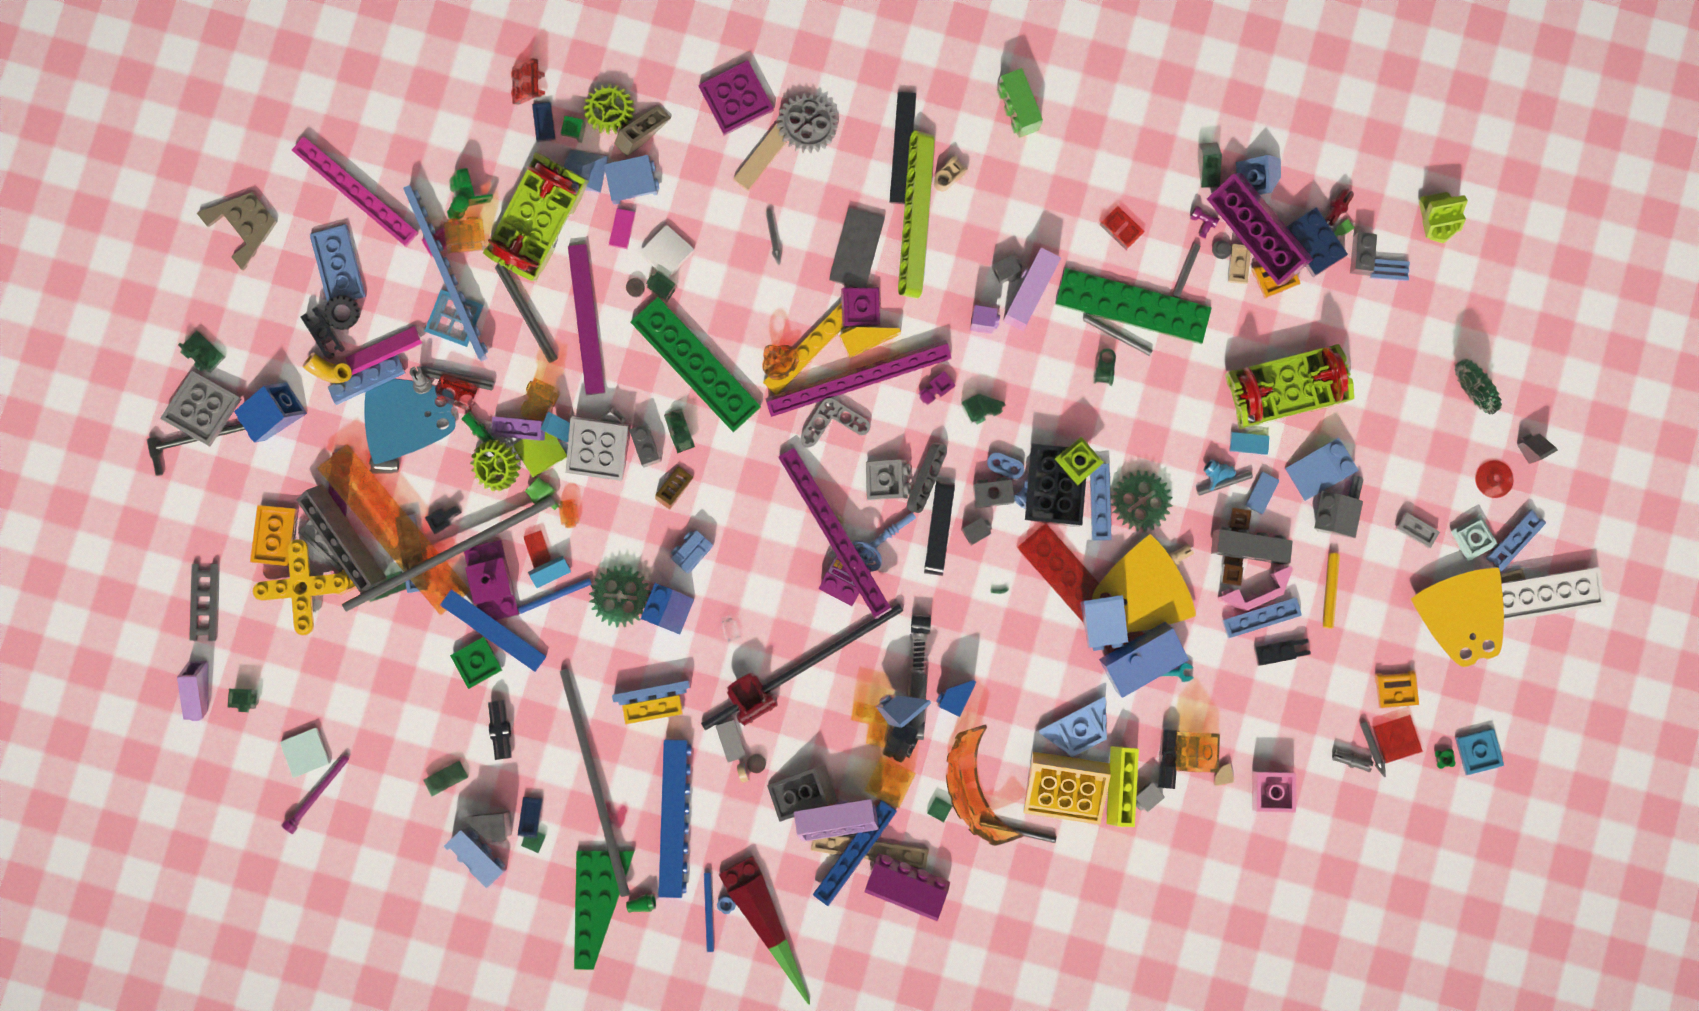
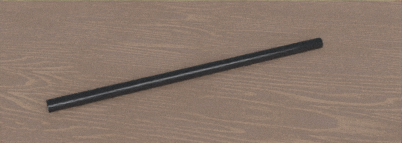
M899 603L896 604L887 613L877 619H871L763 685L762 690L768 694L904 611ZM732 703L701 722V725L706 731L740 710L737 704L734 705Z

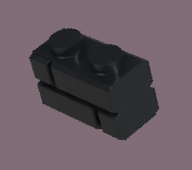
M906 725L902 728L894 726L882 751L883 755L889 758L893 757L894 760L900 763L904 762L906 757L910 758L919 739L916 738L917 729L910 726L906 727Z

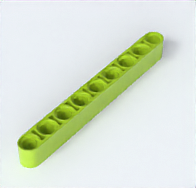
M917 130L911 134L909 143L898 279V294L915 299L920 298L923 291L935 143L933 134Z

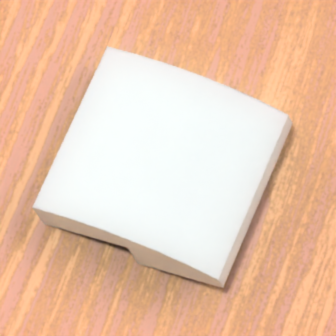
M666 225L650 240L639 255L668 279L693 254L695 249Z

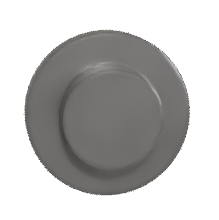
M1217 241L1212 247V253L1217 259H1226L1231 254V246L1226 241Z

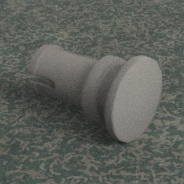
M415 366L412 367L409 374L413 379L414 391L418 394L429 392L432 388L431 380L423 375L422 369L417 366V370Z

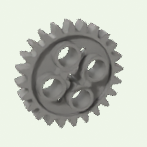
M803 93L802 99L795 95L794 101L789 98L788 104L784 103L783 109L779 110L780 116L777 117V121L780 122L777 124V129H781L779 136L784 135L782 141H789V148L794 145L795 152L801 148L802 154H804L806 149L810 154H812L813 149L819 153L820 147L825 150L827 144L830 145L832 143L831 138L834 139L836 136L835 132L838 129V126H836L838 119H834L836 112H830L832 106L826 107V100L822 103L819 102L820 96L815 100L813 99V94L806 98L805 93ZM810 109L813 113L808 114L805 110ZM795 119L798 123L793 124L790 120ZM816 124H822L825 128H818ZM801 134H807L810 138H803Z

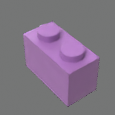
M975 305L972 312L970 331L992 334L994 329H997L999 326L1000 315L997 314L998 309Z

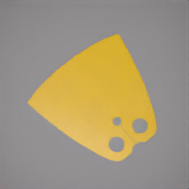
M1151 534L1145 537L1115 564L1099 583L1092 596V600L1100 599V595L1104 592L1110 593L1112 597L1123 595V599H1126L1128 602L1124 605L1127 633L1150 630L1165 621L1170 625L1196 616L1191 594L1180 571L1167 551Z
M1499 568L1479 569L1450 577L1422 590L1411 598L1414 607L1434 639L1459 666L1468 667L1474 665L1478 659H1491L1500 654L1504 632V604ZM1471 633L1476 635L1474 640L1469 638ZM1492 640L1495 647L1493 651L1486 652L1483 649L1484 641ZM1463 648H1469L1472 651L1470 659L1463 660L1460 657V651Z

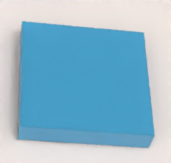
M1494 728L1455 737L1465 775L1468 776L1504 766Z

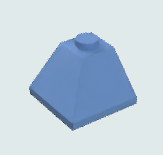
M570 150L564 167L589 180L586 191L601 193L605 175L604 164H607L608 156ZM572 180L573 184L571 187L578 189V182Z
M1264 155L1236 162V173H1242L1260 195L1272 193L1281 179V158Z
M887 694L879 700L880 703L876 708L889 725L902 728L927 708L931 701Z

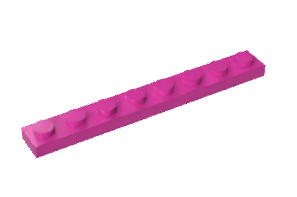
M304 136L291 149L293 153L405 247L419 234Z

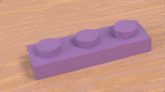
M492 416L491 436L545 440V432L540 430L544 421Z

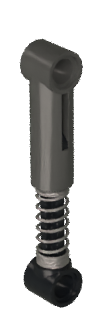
M912 614L911 633H913L912 639H914L912 642L914 646L912 648L914 650L912 652L913 657L911 658L913 660L911 663L913 667L911 668V673H908V697L926 699L927 675L925 674L924 668L926 666H924V663H926L925 657L927 656L925 652L927 651L925 647L927 645L925 644L928 640L927 635L930 634L931 615ZM925 709L906 724V727L910 726L917 729L916 738H919L918 740L924 741Z

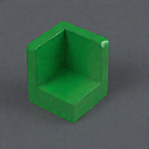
M564 116L561 136L575 138L579 143H582L586 128L584 120Z

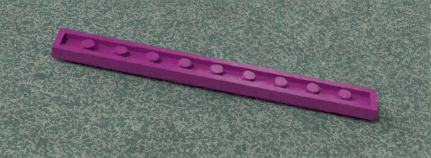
M943 340L767 397L765 400L770 416L783 414L827 398L950 360L952 357L947 340Z
M793 447L778 456L874 618L877 619L892 609L796 449Z

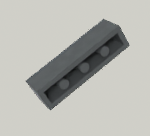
M1220 527L1219 530L1213 531L1211 554L1282 565L1291 563L1293 540H1287L1286 536L1283 535L1268 537V533L1257 532L1254 535L1250 534L1249 530H1238V532H1235L1230 527Z

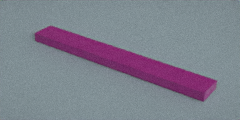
M587 244L568 246L585 393L586 396L605 393L588 248Z

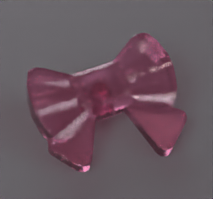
M608 802L606 807L610 822L620 829L625 823V814L628 813L626 807L622 806L618 813L615 814L611 812V803Z

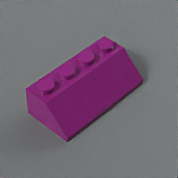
M878 853L870 871L864 893L938 922L951 882L943 877L932 875L923 869L912 867L908 863L892 859L888 855Z

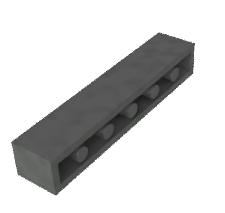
M323 484L305 490L296 501L360 594L383 583L387 579L386 575Z

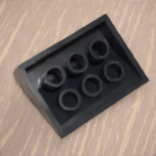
M1031 443L1024 520L1059 526H1083L1086 479L1079 485H1076L1055 460L1068 447ZM1078 455L1075 457V463L1082 466L1085 463V459Z

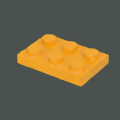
M257 505L250 557L251 563L289 566L288 546L294 540L297 509Z

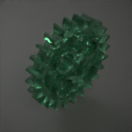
M1468 358L1458 362L1454 369L1455 375L1458 377L1457 381L1460 383V387L1469 396V400H1472L1480 411L1483 410L1488 415H1493L1502 409V399L1498 396L1500 393L1492 383L1493 380L1489 379L1488 374L1483 372L1482 367L1479 368L1477 363H1473L1472 360L1469 361Z
M1137 470L1136 476L1132 472L1129 473V479L1123 476L1122 480L1124 483L1116 482L1119 488L1112 489L1116 495H1111L1110 498L1115 500V502L1111 503V506L1116 507L1112 514L1118 513L1119 515L1116 521L1123 520L1121 526L1127 523L1129 524L1128 530H1131L1134 526L1135 532L1142 528L1145 533L1147 532V527L1153 531L1154 524L1160 527L1161 523L1159 520L1167 521L1164 515L1171 514L1167 508L1173 507L1172 504L1168 503L1173 497L1167 496L1171 489L1165 490L1164 487L1167 485V482L1161 484L1162 477L1154 479L1155 473L1148 476L1146 470L1141 475L1140 471ZM1144 483L1147 485V493H1142L1139 490V484ZM1155 491L1153 496L1144 501V505H1139L1131 512L1127 511L1128 508L1139 501V498L1142 499L1150 492ZM1128 494L1132 497L1133 501L1131 504L1124 502V495ZM1151 499H1157L1159 501L1158 508H1153L1151 506ZM1136 510H1141L1144 513L1142 520L1135 517Z
M622 565L621 570L614 566L613 572L607 568L606 575L600 572L602 578L594 579L597 585H591L595 591L589 593V595L594 596V599H591L589 603H595L591 610H598L595 616L600 617L602 615V623L608 620V626L615 622L616 628H619L620 623H622L624 628H627V622L634 625V619L641 621L639 615L643 613L646 602L649 599L647 595L651 591L646 590V587L650 585L649 583L643 584L645 576L638 578L639 571L632 574V567L626 571L624 565ZM610 581H615L617 584L616 589L611 592L608 591L607 584ZM629 583L636 585V590L633 593L626 591V586ZM622 592L625 596H637V600L621 599V602H619L617 598L604 597L603 595L605 593L619 595ZM609 600L615 603L611 611L605 608V603ZM627 602L633 603L634 609L632 612L627 613L624 610Z

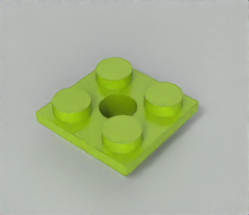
M1082 437L1055 458L1076 485H1079L1104 463ZM1078 455L1085 459V463L1082 466L1075 463V457Z

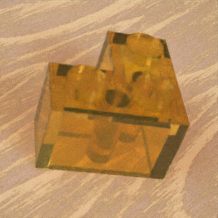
M534 377L533 381H529L526 387V395L529 398L523 402L520 411H522L520 415L526 419L544 421L547 413L552 412L561 393L556 387Z
M854 701L851 720L869 724L865 744L885 748L889 724L875 705Z

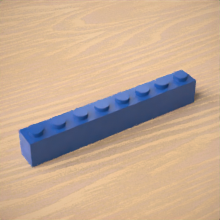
M665 739L663 742L658 898H682L683 893L687 894V882H684V874L688 872V862H684L685 854H688L689 847L688 842H685V834H689V822H686V815L690 813V803H686L687 795H690V783H687V775H691V764H688V756H691L692 744H688V740Z

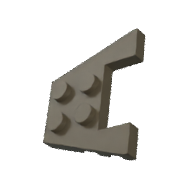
M253 192L196 213L208 228L222 217H225L244 240L246 245L231 256L242 271L246 270L247 264L252 257L254 258L257 249L262 242H265L277 224V221Z

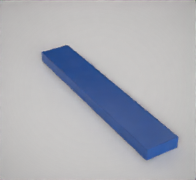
M452 589L440 604L444 609L534 672L537 671L547 657Z
M883 800L879 802L876 807L879 830L860 832L855 835L812 894L827 907L830 906L897 814V810Z

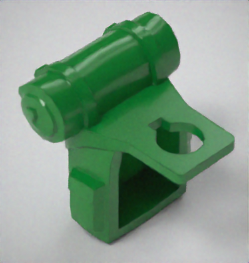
M468 168L456 170L449 179L450 192L454 193V199L447 210V216L452 221H459L463 218L469 206L490 203L493 199V194L474 195Z

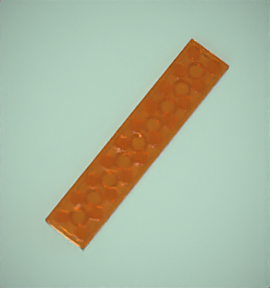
M348 444L317 467L403 572L439 554L437 549ZM447 561L410 579L440 616L447 612L440 604L451 589L463 598L471 592Z

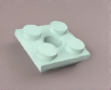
M1481 515L1450 531L1467 562L1498 545ZM1472 533L1478 534V543L1472 542Z

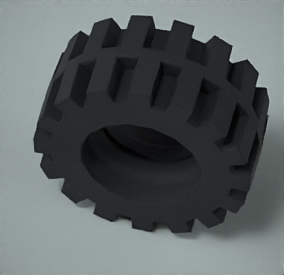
M339 295L330 299L325 305L324 318L334 329L345 330L353 327L359 321L361 310L358 307L359 304L352 297ZM338 305H345L349 308L350 316L347 320H339L335 316L334 310Z

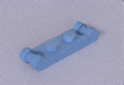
M1533 509L1529 510L1496 548L1486 556V559L1489 562H1493L1496 565L1495 568H1499L1500 572L1506 568L1547 523L1543 518L1540 519ZM1530 521L1535 524L1533 528L1528 524ZM1500 553L1505 556L1503 560L1498 557Z

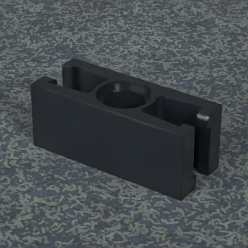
M315 307L312 311L316 317L318 316L320 323L313 326L307 313L300 316L324 356L330 360L335 357V354L329 352L326 343L333 340L336 344L334 347L335 351L343 352L346 349L333 328L328 324V321L325 320L323 312L318 307ZM326 329V335L324 337H320V331Z

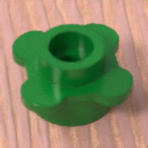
M1450 748L1446 749V751L1437 750L1434 754L1437 757L1436 766L1439 769L1454 767L1456 765L1453 755L1454 751Z

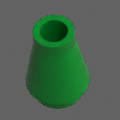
M649 893L626 902L628 913L652 912L657 907L654 894Z

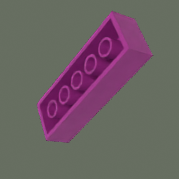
M1242 173L1232 174L1207 198L1212 207L1278 286L1285 285L1313 260L1311 255Z

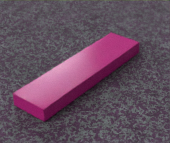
M414 326L345 358L348 366L351 368L352 375L416 347L422 344L417 328Z

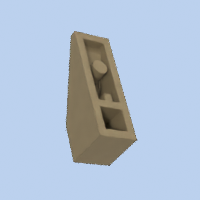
M657 105L621 129L614 144L627 157L642 147L671 120V117Z

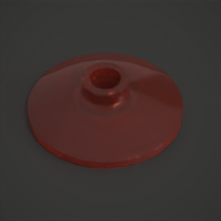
M1491 460L1483 463L1478 468L1475 475V483L1478 490L1486 497L1500 498L1507 495L1512 489L1514 476L1508 465L1501 461ZM1495 475L1499 476V482L1494 480Z

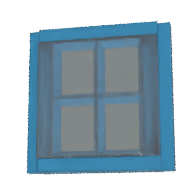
M440 290L424 332L463 347H468L470 340L448 291ZM465 298L466 301L463 303L466 309L470 308L474 317L471 321L473 325H476L484 305Z

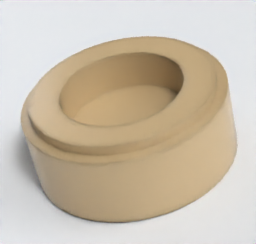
M746 763L738 764L737 772L742 783L750 781Z

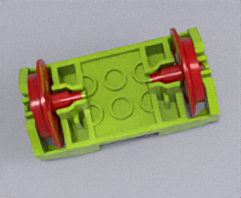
M539 152L534 153L530 165L526 166L527 171L492 238L488 239L489 243L482 253L492 261L500 263L499 265L512 270L513 273L530 281H537L556 249L553 246L569 215H574L589 183V180L570 171ZM572 180L578 182V192L571 187L573 184ZM529 266L537 267L531 272L528 271Z
M1340 344L1228 371L1224 374L1234 401L1239 430L1309 411L1314 412L1354 400V382L1352 378L1348 377L1351 373L1347 369L1349 365H1345L1347 357ZM1248 416H1253L1255 421L1248 420Z

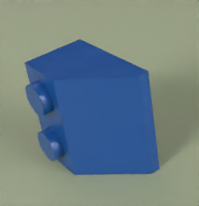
M971 680L945 689L944 692L940 691L936 699L937 707L960 717L977 682Z

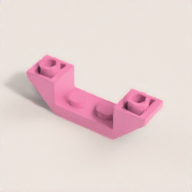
M1284 564L1274 568L1275 572L1270 574L1276 589L1272 586L1263 590L1264 594L1261 596L1251 595L1245 598L1247 602L1244 601L1239 589L1233 591L1232 588L1222 591L1223 596L1218 597L1220 602L1244 611L1255 608L1284 595L1293 568L1292 566L1285 567Z

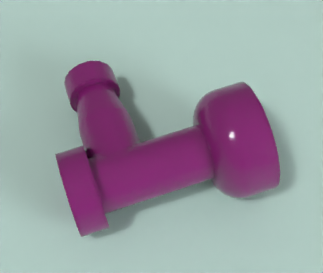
M1198 205L1195 206L1190 216V219L1193 221L1200 219L1205 222L1199 234V237L1206 239L1211 227L1215 229L1220 220L1218 217L1214 218L1203 213L1202 208Z

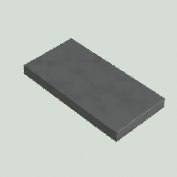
M848 208L829 281L854 288L867 287L885 217Z

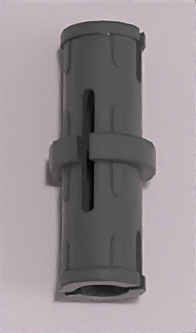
M1335 749L1333 752L1341 757L1332 755V761H1337L1348 765L1349 768L1353 769L1355 767L1368 773L1372 770V768L1365 766L1366 764L1373 767L1374 762L1372 760L1370 761L1358 757L1355 753L1349 754Z

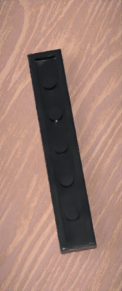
M897 93L890 204L905 205L909 143L911 134L914 131L916 93Z

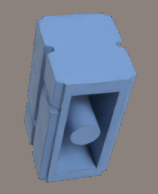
M697 530L694 532L690 531L684 537L685 542L681 547L677 545L671 552L673 556L670 559L687 574H690L714 547Z

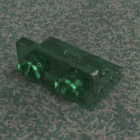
M197 330L184 344L181 342L178 344L182 349L180 353L187 359L191 357L195 361L193 365L201 372L211 373L226 358L223 353Z

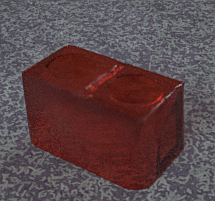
M446 374L440 377L435 387L437 400L469 412L472 410L478 397L476 385ZM446 388H451L455 391V397L451 399L443 396L442 391ZM470 395L473 398L471 405L460 402L461 396Z

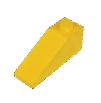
M849 327L842 331L840 340L850 359L900 336L901 330L900 328L856 327L853 329Z

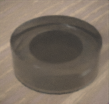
M632 278L626 283V291L629 296L638 298L644 294L645 285L642 280Z
M753 754L747 760V768L752 773H761L766 767V760L760 754Z

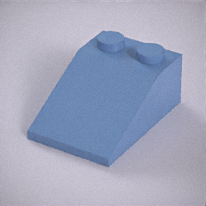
M1340 438L1329 442L1285 468L1304 501L1359 471Z

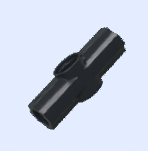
M505 700L488 702L490 717L489 736L493 742L494 759L512 758L510 744L511 725L507 719Z
M1163 729L1161 754L1159 756L1158 788L1175 789L1180 731ZM1167 754H1171L1174 759L1169 765L1165 762Z

